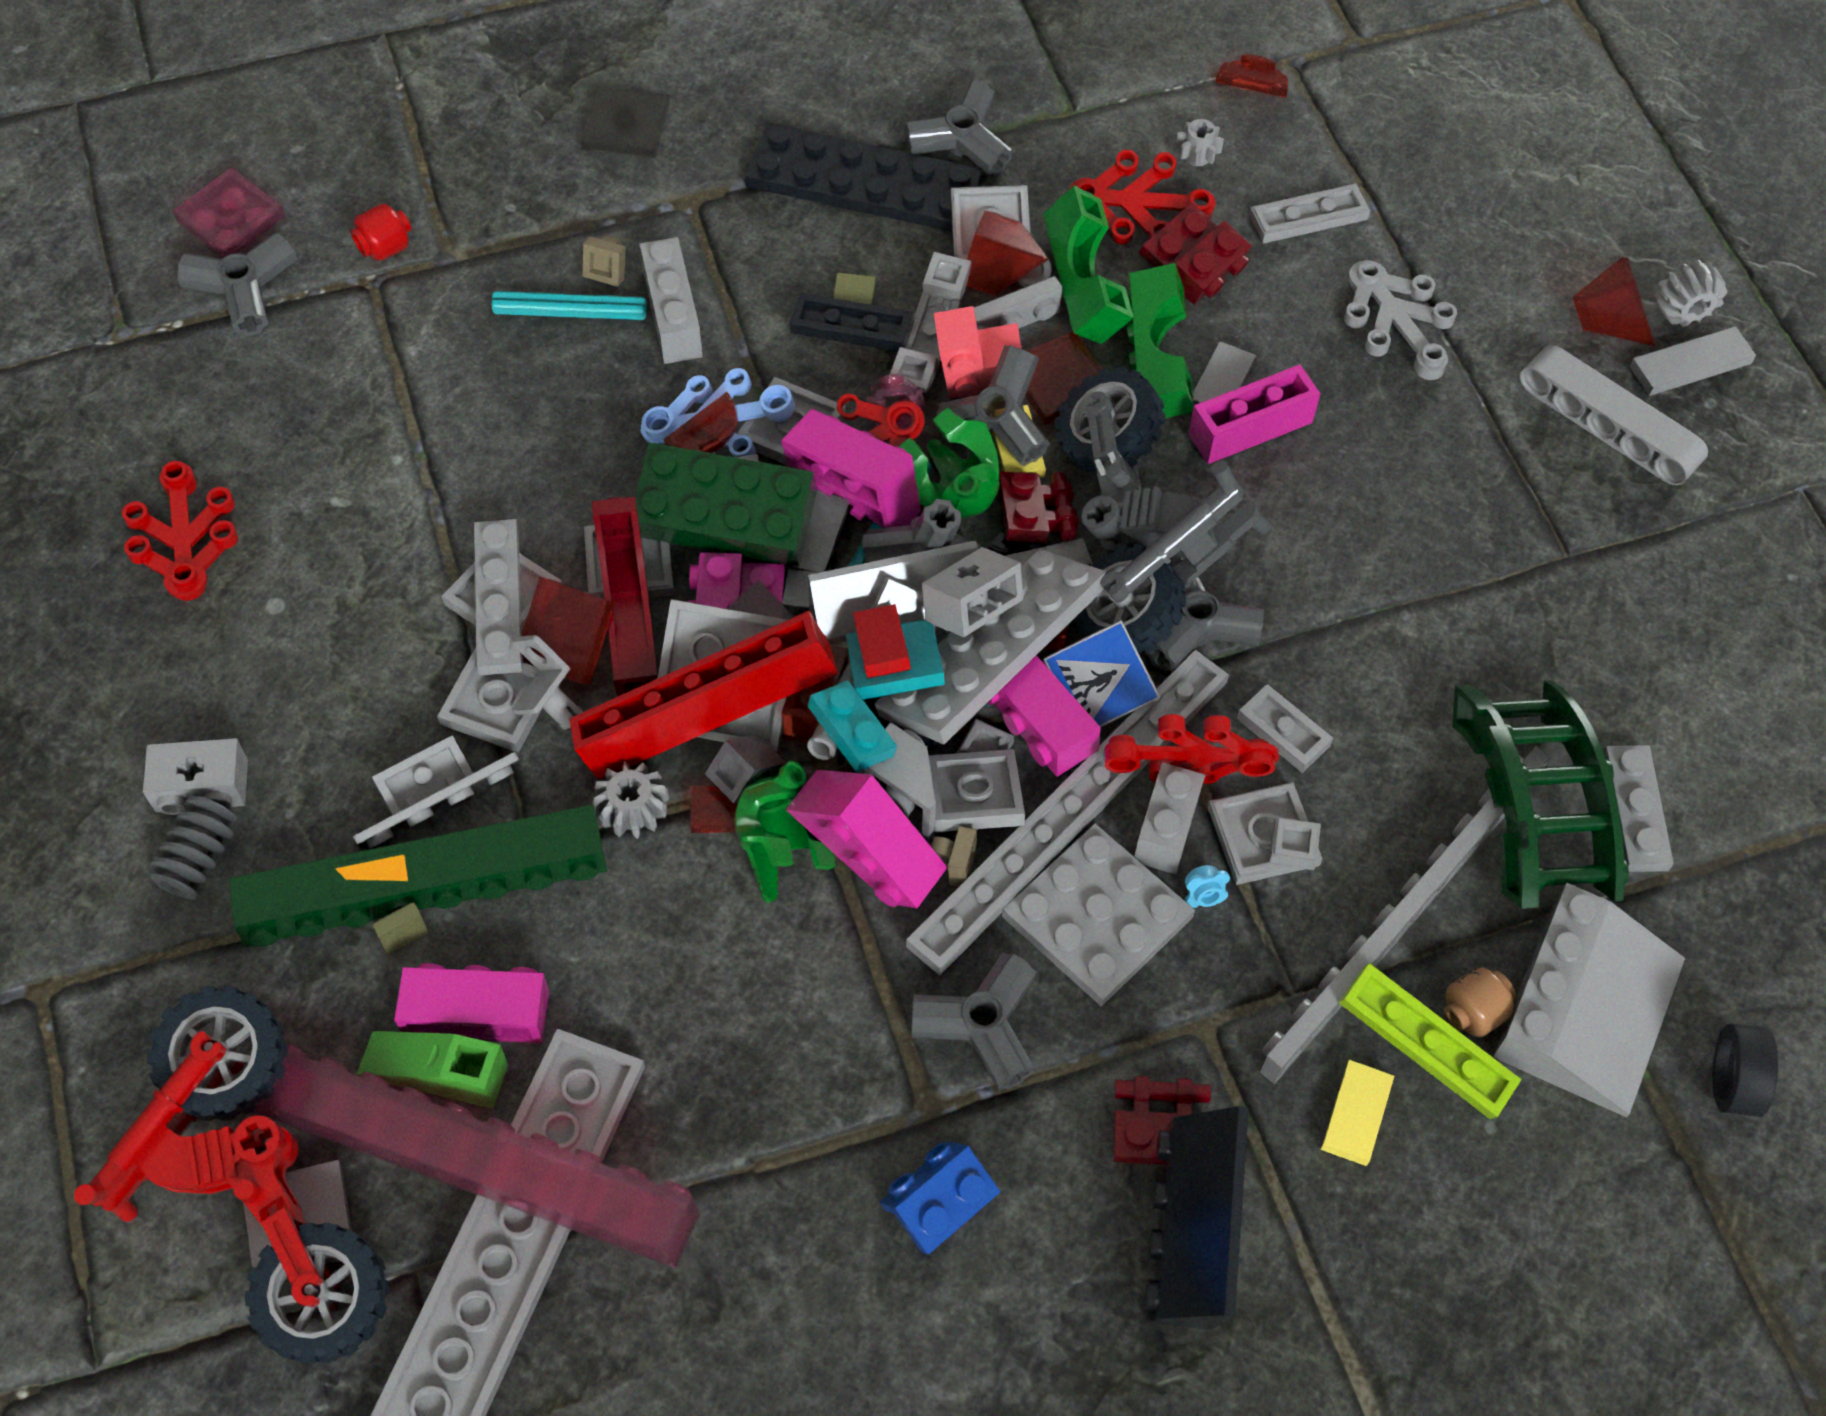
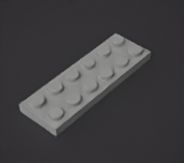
M1039 549L1021 566L1023 601L969 635L961 637L951 632L938 644L945 685L882 696L875 703L879 717L944 745L1104 590L1100 581L1106 575V571Z

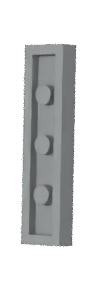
M517 519L474 522L477 670L479 676L523 672L522 653L512 644L515 637L522 636L519 528Z

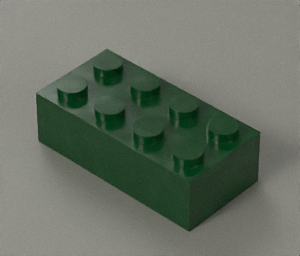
M649 442L635 496L641 536L645 539L721 553L742 554L743 557L800 567L817 486L814 472Z

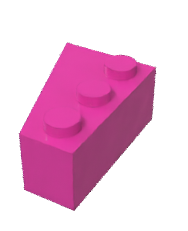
M811 409L781 440L787 467L814 472L817 490L828 497L835 493L837 496L847 499L849 504L853 506L850 514L859 521L866 516L882 528L908 526L921 512L912 455L903 448L891 446L876 439L869 432L859 431L842 423L834 416H827L814 409Z
M816 770L785 809L864 880L883 903L891 907L899 905L918 908L948 868L871 774Z

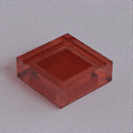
M691 786V832H736L734 828V814L737 803H733L717 786Z

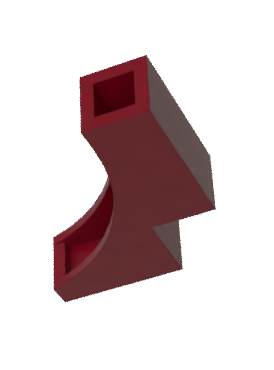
M635 496L625 498L610 497L605 500L591 501L617 697L658 678L652 611Z

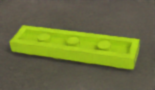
M1370 963L1361 968L1338 1002L1490 1120L1499 1116L1522 1080Z

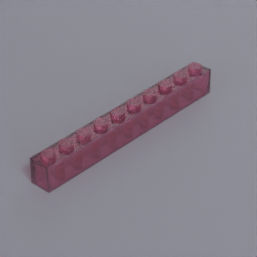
M288 1044V1057H284L282 1064L286 1067L281 1080L277 1079L273 1085V1088L276 1090L268 1100L263 1098L256 1104L258 1108L253 1111L676 1268L700 1215L691 1192L680 1184L664 1181L661 1186L646 1180V1175L633 1167L619 1165L618 1170L603 1165L602 1160L598 1156L586 1150L575 1149L573 1154L559 1149V1145L555 1141L544 1135L532 1133L531 1137L528 1138L517 1134L511 1125L497 1118L490 1117L487 1122L473 1118V1114L469 1110L458 1104L447 1102L442 1107L431 1103L427 1095L416 1089L404 1087L402 1092L388 1087L389 1084L385 1080L372 1073L363 1072L359 1077L348 1073L345 1066L330 1058L322 1057L319 1062L306 1058L307 1055L302 1050L291 1044Z

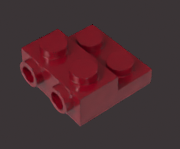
M1191 203L1143 244L1139 254L1153 267L1175 263L1184 286L1185 297L1195 305L1205 295L1211 299L1226 283L1224 278L1227 275L1232 274L1235 277L1250 262L1247 254L1252 245L1225 220L1217 226L1196 205Z

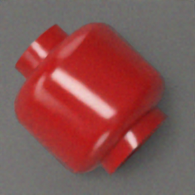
M384 203L357 215L354 219V228L350 230L357 249L364 258L370 256L375 261H383L408 247L407 233L412 231V228L402 210L395 212L391 206Z

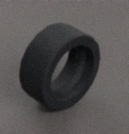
M1726 1024L1718 1037L1713 1058L1712 1082L1715 1103L1720 1112L1763 1117L1771 1107L1777 1086L1778 1052L1775 1037L1767 1027Z

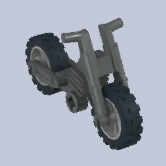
M1116 367V370L1111 371L1109 368L1099 370V374L1094 377L1091 374L1082 379L1083 383L1078 388L1074 386L1067 393L1069 397L1066 402H1061L1058 408L1060 415L1055 417L1054 427L1058 431L1055 433V437L1063 451L1079 469L1084 472L1090 470L1093 475H1097L1101 488V495L1094 497L1085 505L1081 518L1083 524L1095 538L1100 539L1101 545L1106 550V552L1098 556L1099 560L1094 565L1088 564L1089 566L1106 571V575L1100 581L1104 590L1071 622L1077 628L1078 634L1085 638L1111 625L1103 621L1116 615L1113 624L1120 620L1123 621L1138 653L1143 651L1149 653L1158 648L1156 646L1158 642L1162 639L1166 641L1172 635L1171 629L1174 624L1179 625L1183 616L1180 612L1181 607L1186 605V596L1182 590L1188 589L1192 581L1236 545V540L1247 530L1252 528L1258 534L1263 535L1270 531L1271 522L1259 512L1255 503L1248 502L1224 523L1221 522L1212 529L1220 518L1243 500L1244 488L1236 481L1228 463L1224 460L1215 462L1211 467V471L1220 487L1199 504L1190 496L1161 491L1159 487H1154L1153 490L1151 488H1144L1143 490L1139 478L1137 459L1142 455L1146 457L1153 449L1151 445L1154 440L1158 441L1161 437L1162 431L1160 427L1165 424L1166 415L1162 411L1165 408L1164 403L1146 377L1144 378L1137 370L1133 369L1129 372L1126 367ZM1133 404L1132 412L1125 413L1126 410ZM1126 534L1122 537V543L1117 544L1121 541V535ZM1178 551H1181L1186 558L1177 566H1171L1170 558ZM1152 583V587H1151L1148 591H1146L1144 594H1142V593L1148 588V586ZM1108 600L1113 601L1112 604L1105 607Z

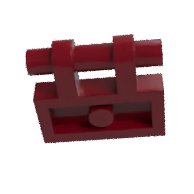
M999 471L1000 485L998 497L1006 541L1046 543L1049 532H1060L1061 538L1064 541H1071L1077 537L1076 528L1079 525V519L1076 509L1071 504L1074 499L1071 483L1067 481L1064 473H1053L1050 477L1051 485H1041L1039 474ZM1045 506H1055L1056 510L1046 511Z
M1134 1076L1133 1080L1115 1079L1114 1098L1132 1099V1111L1115 1110L1113 1118V1162L1164 1165V1160L1156 1159L1159 1130L1166 1131L1167 1125L1173 1117L1192 1114V1103L1209 1104L1211 1099L1210 1084H1193L1192 1079L1177 1078L1176 1083L1149 1081V1076ZM1149 1100L1175 1102V1113L1149 1112Z

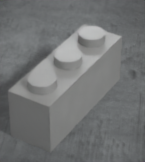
M678 237L639 243L644 278L664 364L702 358L700 327Z

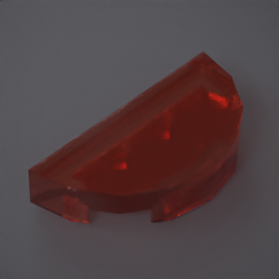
M1246 54L1241 55V60L1232 61L1229 64L1227 61L1222 64L1216 75L1215 83L1283 98L1287 97V75H1283L1276 68V63L1273 60L1260 55Z
M728 391L664 438L665 444L707 453H713L722 448L733 437L738 425V410Z

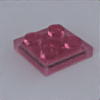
M232 167L172 210L179 224L223 258L236 254L285 217L282 205Z

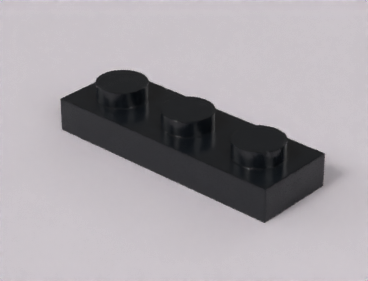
M800 293L789 326L792 334L898 352L899 347L906 348L914 324V314L912 311Z

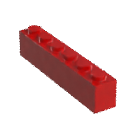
M810 611L802 613L569 718L574 750L598 780L606 778L607 768L617 773L621 771L624 761L629 766H633L837 675L838 670L830 643Z

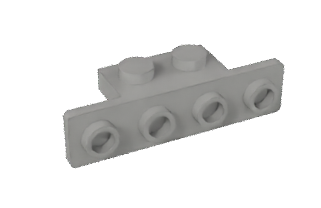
M452 735L372 776V780L392 816L354 835L353 840L356 846L366 842L369 849L393 837L394 835L390 828L405 820L412 827L434 815L431 809L432 806L446 799L450 806L473 795L472 785L486 778L489 784L492 785L514 773L510 765L519 760L516 752L473 773Z

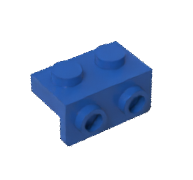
M956 1142L938 1144L925 1155L924 1160L926 1163L913 1174L906 1173L893 1181L888 1187L889 1194L880 1201L885 1211L896 1216L918 1249L924 1254L929 1255L1000 1193L996 1184L967 1145Z

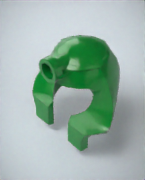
M947 407L933 419V423L949 442L959 443L970 449V457L967 460L961 459L960 456L956 455L950 448H947L941 441L936 439L930 440L927 444V449L940 474V481L935 483L930 481L927 474V456L912 438L907 439L898 447L903 448L912 455L920 504L927 507L933 504L935 499L950 500L952 506L961 512V518H968L983 513L994 501L1000 485L999 461L987 425L979 420H964L956 416Z
M789 761L780 768L779 774L775 777L761 778L747 786L740 794L734 814V828L741 847L746 851L751 868L754 870L756 882L759 885L761 897L766 903L775 901L778 895L777 866L787 867L793 865L791 850L810 849L815 869L831 870L836 866L833 852L785 810L801 789L799 787L806 782L805 770L795 761Z

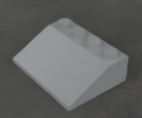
M1566 883L1551 907L1518 991L1517 1000L1514 1003V1013L1510 1020L1506 1022L1493 1058L1627 1118L1630 1115L1685 958L1611 901Z

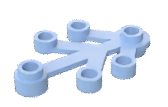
M741 368L732 369L725 376L723 384L714 393L709 380L705 376L697 375L688 380L686 389L668 408L657 406L649 409L644 414L641 423V433L648 443L663 445L670 443L679 448L715 454L709 443H698L684 433V431L699 429L728 448L732 457L756 454V449L751 438L747 435H738L723 424L767 417L775 422H784L792 416L795 410V402L787 387L773 385L763 391L760 401L724 407L733 396H743L750 391L752 383L748 373ZM743 380L740 384L733 385L735 381ZM704 387L703 390L694 392L697 388ZM694 402L704 403L697 412L685 414ZM748 446L744 451L737 452L740 447Z

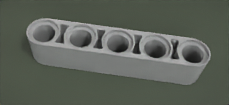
M1545 346L1520 373L1521 384L1530 394L1670 485H1682L1708 456L1707 445L1699 436L1558 346Z

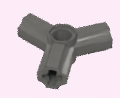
M973 79L970 83H964L955 106L947 112L945 117L905 122L904 132L908 153L920 154L948 150L956 156H967L988 175L997 176L1003 172L1008 162L1012 159V149L983 126L994 101V90L990 89L985 81Z
M277 232L245 255L237 253L219 259L192 253L182 254L178 263L177 280L180 287L226 295L234 331L252 336L260 334L262 329L269 325L262 297V286L296 262L298 258L288 241Z
M1005 345L989 387L984 389L979 395L939 404V409L936 411L937 415L949 407L956 416L964 420L982 421L987 425L989 431L994 430L1020 465L1026 466L1029 463L1036 462L1046 453L1050 442L1024 411L1022 402L1040 358L1023 349ZM1005 401V410L1001 415L995 417V408L999 403Z
M935 499L933 504L924 507L921 516L911 521V525L868 529L867 533L863 535L862 548L865 562L868 563L970 542L971 540L956 534L961 523V512L952 506L950 500ZM977 543L978 549H980L981 544Z
M1181 557L1173 559L1170 564L1175 567L1183 559ZM1197 577L1190 583L1191 586L1188 589L1182 590L1186 596V605L1181 607L1180 612L1183 616L1179 625L1174 624L1171 629L1172 635L1166 641L1162 639L1156 644L1158 648L1149 653L1144 651V653L1149 657L1152 665L1162 672H1173L1198 646L1205 645L1211 640L1259 647L1265 611L1260 608L1218 602L1214 595L1205 591L1199 577Z
M1002 952L980 987L969 997L913 995L911 1038L966 1040L975 1048L998 1091L1010 1089L1022 1083L1028 1076L1034 1073L1035 1068L1010 1026L1008 1019L1035 980L1037 972L1031 968L1026 960L1016 954ZM976 1014H987L992 1017L994 1022L990 1025L982 1026L974 1023L971 1018Z

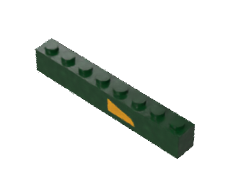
M593 804L229 878L233 924L234 929L245 946L263 947L276 943L278 939L297 935L313 937L321 934L326 929L340 926L350 928L361 927L368 924L370 920L383 918L413 902L418 910L433 907L448 909L458 906L462 901L481 897L484 899H497L510 891L525 888L540 890L549 887L554 882L568 879L576 881L588 880L595 877L598 873L607 872V866Z

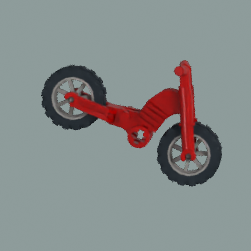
M214 986L200 988L201 993L195 995L191 993L185 994L178 999L180 1003L173 1009L168 1007L160 1017L163 1021L159 1028H153L149 1039L153 1041L152 1050H147V1063L152 1066V1073H149L152 1083L159 1088V1091L156 1089L152 1093L153 1099L110 1151L107 1162L91 1182L77 1187L74 1192V1199L80 1205L92 1204L96 1207L102 1205L104 1210L112 1211L120 1220L129 1222L135 1219L138 1214V1208L130 1200V1197L141 1183L147 1179L153 1184L177 1193L211 1195L233 1189L234 1195L243 1201L264 1228L272 1246L266 1245L260 1252L258 1257L261 1260L256 1268L252 1266L247 1279L251 1281L250 1290L245 1291V1306L250 1308L251 1315L247 1317L252 1329L258 1332L259 1340L267 1348L273 1349L284 1358L308 1364L334 1362L337 1358L349 1356L359 1349L358 1346L364 1340L368 1341L377 1330L374 1327L379 1318L383 1319L387 1308L384 1305L385 1296L389 1295V1282L385 1279L384 1273L386 1270L381 1257L377 1256L374 1247L358 1234L332 1223L317 1225L306 1223L302 1208L286 1181V1170L292 1166L298 1155V1142L291 1132L265 1116L256 1115L242 1121L235 1132H233L232 1128L226 1126L219 1130L214 1129L207 1133H199L196 1136H182L192 1122L196 1123L198 1119L204 1121H212V1119L230 1121L236 1119L235 1115L242 1112L247 1115L258 1108L256 1104L263 1098L268 1100L276 1090L273 1088V1085L277 1079H282L286 1069L282 1065L284 1057H288V1044L284 1042L283 1035L285 1031L282 1024L276 1019L272 1010L248 992H241L239 989L231 986H224V989H217ZM226 1019L234 1020L244 1025L241 1030L225 1041ZM215 1021L214 1037H211L204 1031L197 1032L208 1023ZM251 1036L253 1046L251 1056L236 1053L234 1048ZM192 1039L190 1044L191 1051L185 1056L187 1045ZM244 1064H248L241 1076L234 1080L233 1076L242 1070ZM325 1255L335 1257L345 1265L331 1275L325 1263ZM351 1273L354 1284L353 1296L336 1293L338 1283ZM288 1278L292 1286V1295L282 1297L284 1283ZM333 1302L351 1304L343 1318L335 1323L331 1313L335 1310ZM298 1303L305 1307L294 1325L288 1320L283 1307ZM314 1310L321 1313L327 1328L326 1330L304 1331Z

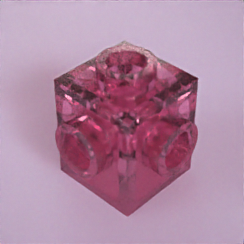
M903 374L879 377L880 383L870 384L871 395L865 396V402L886 407L885 401L887 397L898 396L899 401L908 400L914 402L921 408L923 413L925 412L922 389H916V385L910 379L904 380ZM907 415L900 417L898 427L902 429L908 428L912 423V418Z

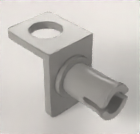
M538 636L515 637L512 644L539 672L513 706L512 711L517 715L537 714L543 708L563 730L571 728L569 718L573 717L572 714L578 715L583 712L582 708L577 706L559 688V684L571 668ZM531 648L538 650L545 656V658H542L539 655H537L535 652L532 651Z

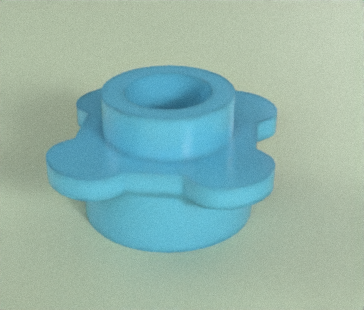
M1211 865L1195 868L1185 878L1188 895L1184 898V901L1192 908H1196L1199 905L1210 907L1223 902L1228 897L1225 886L1230 880L1229 874L1223 870L1219 871Z

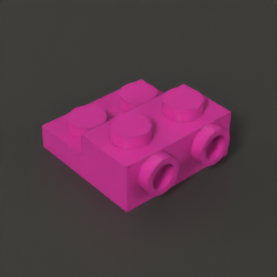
M700 553L699 564L690 565V590H697L696 600H688L687 602L783 618L782 601L785 585V564L743 563L742 554Z

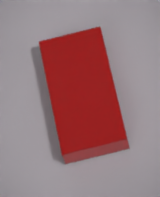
M896 604L853 612L867 678L910 670L909 655Z

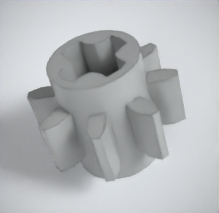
M1197 119L1191 123L1186 122L1184 132H1178L1175 146L1181 149L1180 159H1185L1187 163L1193 166L1213 164L1215 154L1222 152L1224 142L1223 138L1218 137L1220 127L1214 126L1212 122L1205 119Z

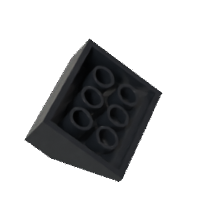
M1235 1106L1173 1117L1168 1123L1166 1131L1159 1130L1156 1159L1164 1160L1163 1179H1155L1152 1198L1153 1209H1160L1159 1229H1151L1148 1248L1149 1259H1156L1155 1279H1147L1144 1298L1145 1309L1152 1310L1151 1323L1212 1330L1235 1317L1249 1107Z

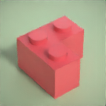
M974 306L934 313L939 353L949 399L956 397L966 398L981 393L989 387L1004 346L1011 345L1022 349L1017 323L978 330Z

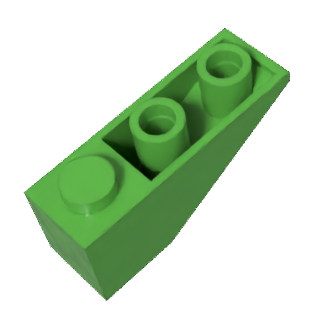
M373 1031L357 1076L494 1109L508 1063L501 1045L457 1034Z

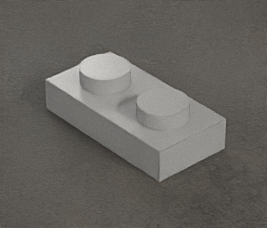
M1268 684L1238 711L1236 718L1260 739H1264L1269 744L1276 746L1279 754L1301 773L1331 747L1334 739Z

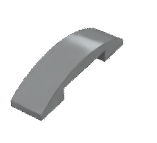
M937 252L933 253L923 281V293L914 315V324L906 348L899 347L888 378V384L927 393L941 365L934 313L960 308L971 269L970 260Z

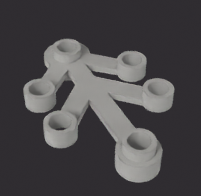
M1363 260L1355 263L1348 275L1355 296L1353 302L1346 308L1344 315L1345 323L1355 329L1364 327L1370 314L1367 304L1370 297L1373 296L1380 309L1374 330L1370 331L1365 343L1366 351L1370 355L1377 357L1383 356L1388 352L1391 343L1389 331L1393 322L1417 354L1413 364L1415 373L1426 380L1440 378L1444 374L1448 363L1446 351L1438 344H1430L1411 318L1432 323L1439 329H1448L1453 326L1457 315L1455 306L1448 302H1440L1435 307H1430L1395 298L1390 292L1395 291L1408 294L1420 302L1428 301L1432 298L1436 286L1435 281L1430 276L1418 275L1413 280L1387 274L1385 268L1375 261ZM1418 287H1424V288H1426L1427 290H1422V289H1420V288H1418ZM1353 313H1357L1361 315V317H1356L1353 315ZM1439 314H1445L1448 317H1442ZM1373 341H1379L1382 345L1375 344Z

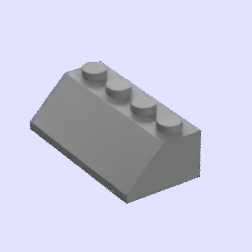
M976 540L808 575L809 611L830 643L834 660L836 662L848 660L849 651L846 634L857 632L853 612L871 609L886 576L922 591L923 582L978 550Z

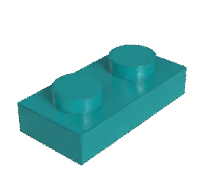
M848 680L810 696L808 708L856 773L894 757L897 744Z

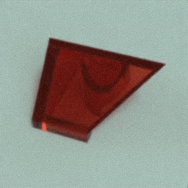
M985 210L968 254L967 260L971 261V269L966 286L996 296L998 292L1046 262L1049 258L1021 222Z
M1621 257L1573 296L1583 331H1591L1655 346L1628 257Z

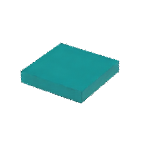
M926 620L901 624L911 669L867 678L857 632L846 634L854 687L863 700L945 685L944 672L933 624Z

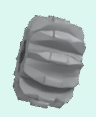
M1696 260L1689 266L1683 263L1680 269L1675 272L1669 271V277L1658 283L1659 290L1654 296L1665 319L1669 320L1672 325L1680 324L1682 327H1685L1692 321L1700 323L1703 317L1707 315L1712 316V311L1724 304L1722 298L1725 297L1728 291L1716 267H1713L1710 262L1702 263L1700 260Z
M624 761L621 772L616 773L607 768L605 773L606 781H596L594 787L596 797H594L592 803L597 814H600L599 821L604 829L613 826L614 834L619 838L628 829L638 839L641 833L640 828L646 827L655 832L657 827L656 819L666 818L667 806L665 803L669 800L668 788L662 785V776L658 771L648 773V768L643 762L635 770H631L629 764Z

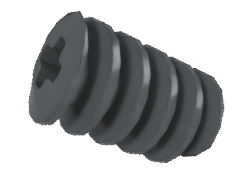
M192 796L186 800L184 804L185 811L179 813L175 819L177 827H172L168 830L166 834L168 842L161 843L157 849L159 858L151 859L147 866L150 872V879L160 888L189 900H196L198 897V893L189 884L192 882L205 885L207 878L198 870L199 867L214 869L216 866V862L207 855L208 852L223 854L225 847L216 838L231 839L234 835V832L225 825L226 821L237 822L238 820L224 806L200 796Z

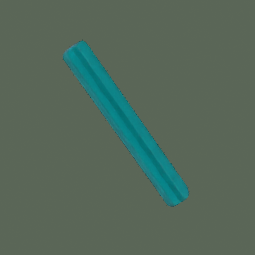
M495 291L491 300L493 313L499 315L644 320L647 316L646 298L640 296Z

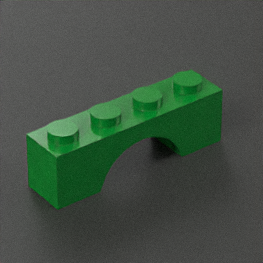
M1073 186L1043 213L1047 228L1046 234L1053 251L1054 265L1060 278L1062 296L1067 305L1070 326L1073 332L1079 337L1087 338L1102 345L1130 322L1134 316L1126 287L1095 274L1097 249L1103 236L1109 229L1102 201L1100 198Z
M1172 263L1129 273L1130 290L1126 291L1134 318L1127 323V331L1131 344H1135V351L1129 353L1131 370L1134 369L1140 372L1156 390L1164 403L1165 408L1162 411L1165 413L1166 418L1193 413V383L1184 357L1170 355L1159 350L1162 338L1167 331L1181 320L1187 318L1184 286L1176 264Z

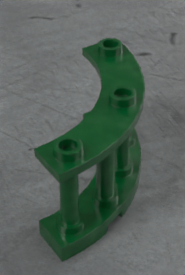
M1544 680L1542 699L1491 702L1489 698H1486L1481 691L1472 685H1455L1452 728L1463 736L1475 754H1484L1490 766L1485 772V777L1494 807H1503L1507 833L1499 835L1502 858L1501 894L1521 909L1539 908V891H1542L1544 886L1565 885L1566 883H1593L1594 888L1613 901H1623L1624 885L1629 879V868L1624 860L1622 827L1613 784L1614 769L1611 761L1605 758L1591 723L1572 695L1553 680ZM1541 716V723L1544 725L1511 727L1509 723H1504L1502 719ZM1561 742L1574 765L1527 768L1525 764L1521 763L1515 745ZM1581 783L1588 813L1539 816L1533 811L1529 786ZM1592 832L1593 865L1542 868L1539 865L1537 839L1542 834Z

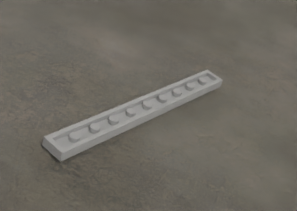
M1194 650L1157 688L1161 698L1135 710L1099 746V751L1089 756L1025 820V826H1019L906 939V947L938 975H941L1002 913V909L1023 891L1149 763L1150 760H1140V767L1129 773H1115L1105 768L1104 748L1109 744V739L1116 735H1129L1135 739L1137 745L1166 746L1170 741L1159 738L1158 719L1164 715L1177 714L1185 718L1186 725L1227 684L1229 674L1197 650Z
M1537 746L1525 759L1519 755L1521 763L1525 764L1527 768L1545 767L1551 757ZM1489 788L1477 804L1482 809L1475 817L1467 813L1452 832V835L1456 838L1449 847L1441 843L1426 862V865L1430 867L1429 870L1422 877L1415 873L1407 881L1399 893L1404 898L1396 908L1388 904L1373 922V926L1377 929L1369 939L1361 935L1353 943L1345 955L1350 961L1343 969L1339 970L1334 966L1326 974L1318 986L1322 993L1317 999L1311 1002L1306 998L1299 1005L1290 1018V1021L1294 1023L1285 1035L1277 1031L1267 1042L1261 1052L1266 1056L1260 1073L1273 1084L1281 1078L1342 1007L1338 1002L1361 968L1368 963L1374 967L1380 963L1504 819L1503 807H1494Z

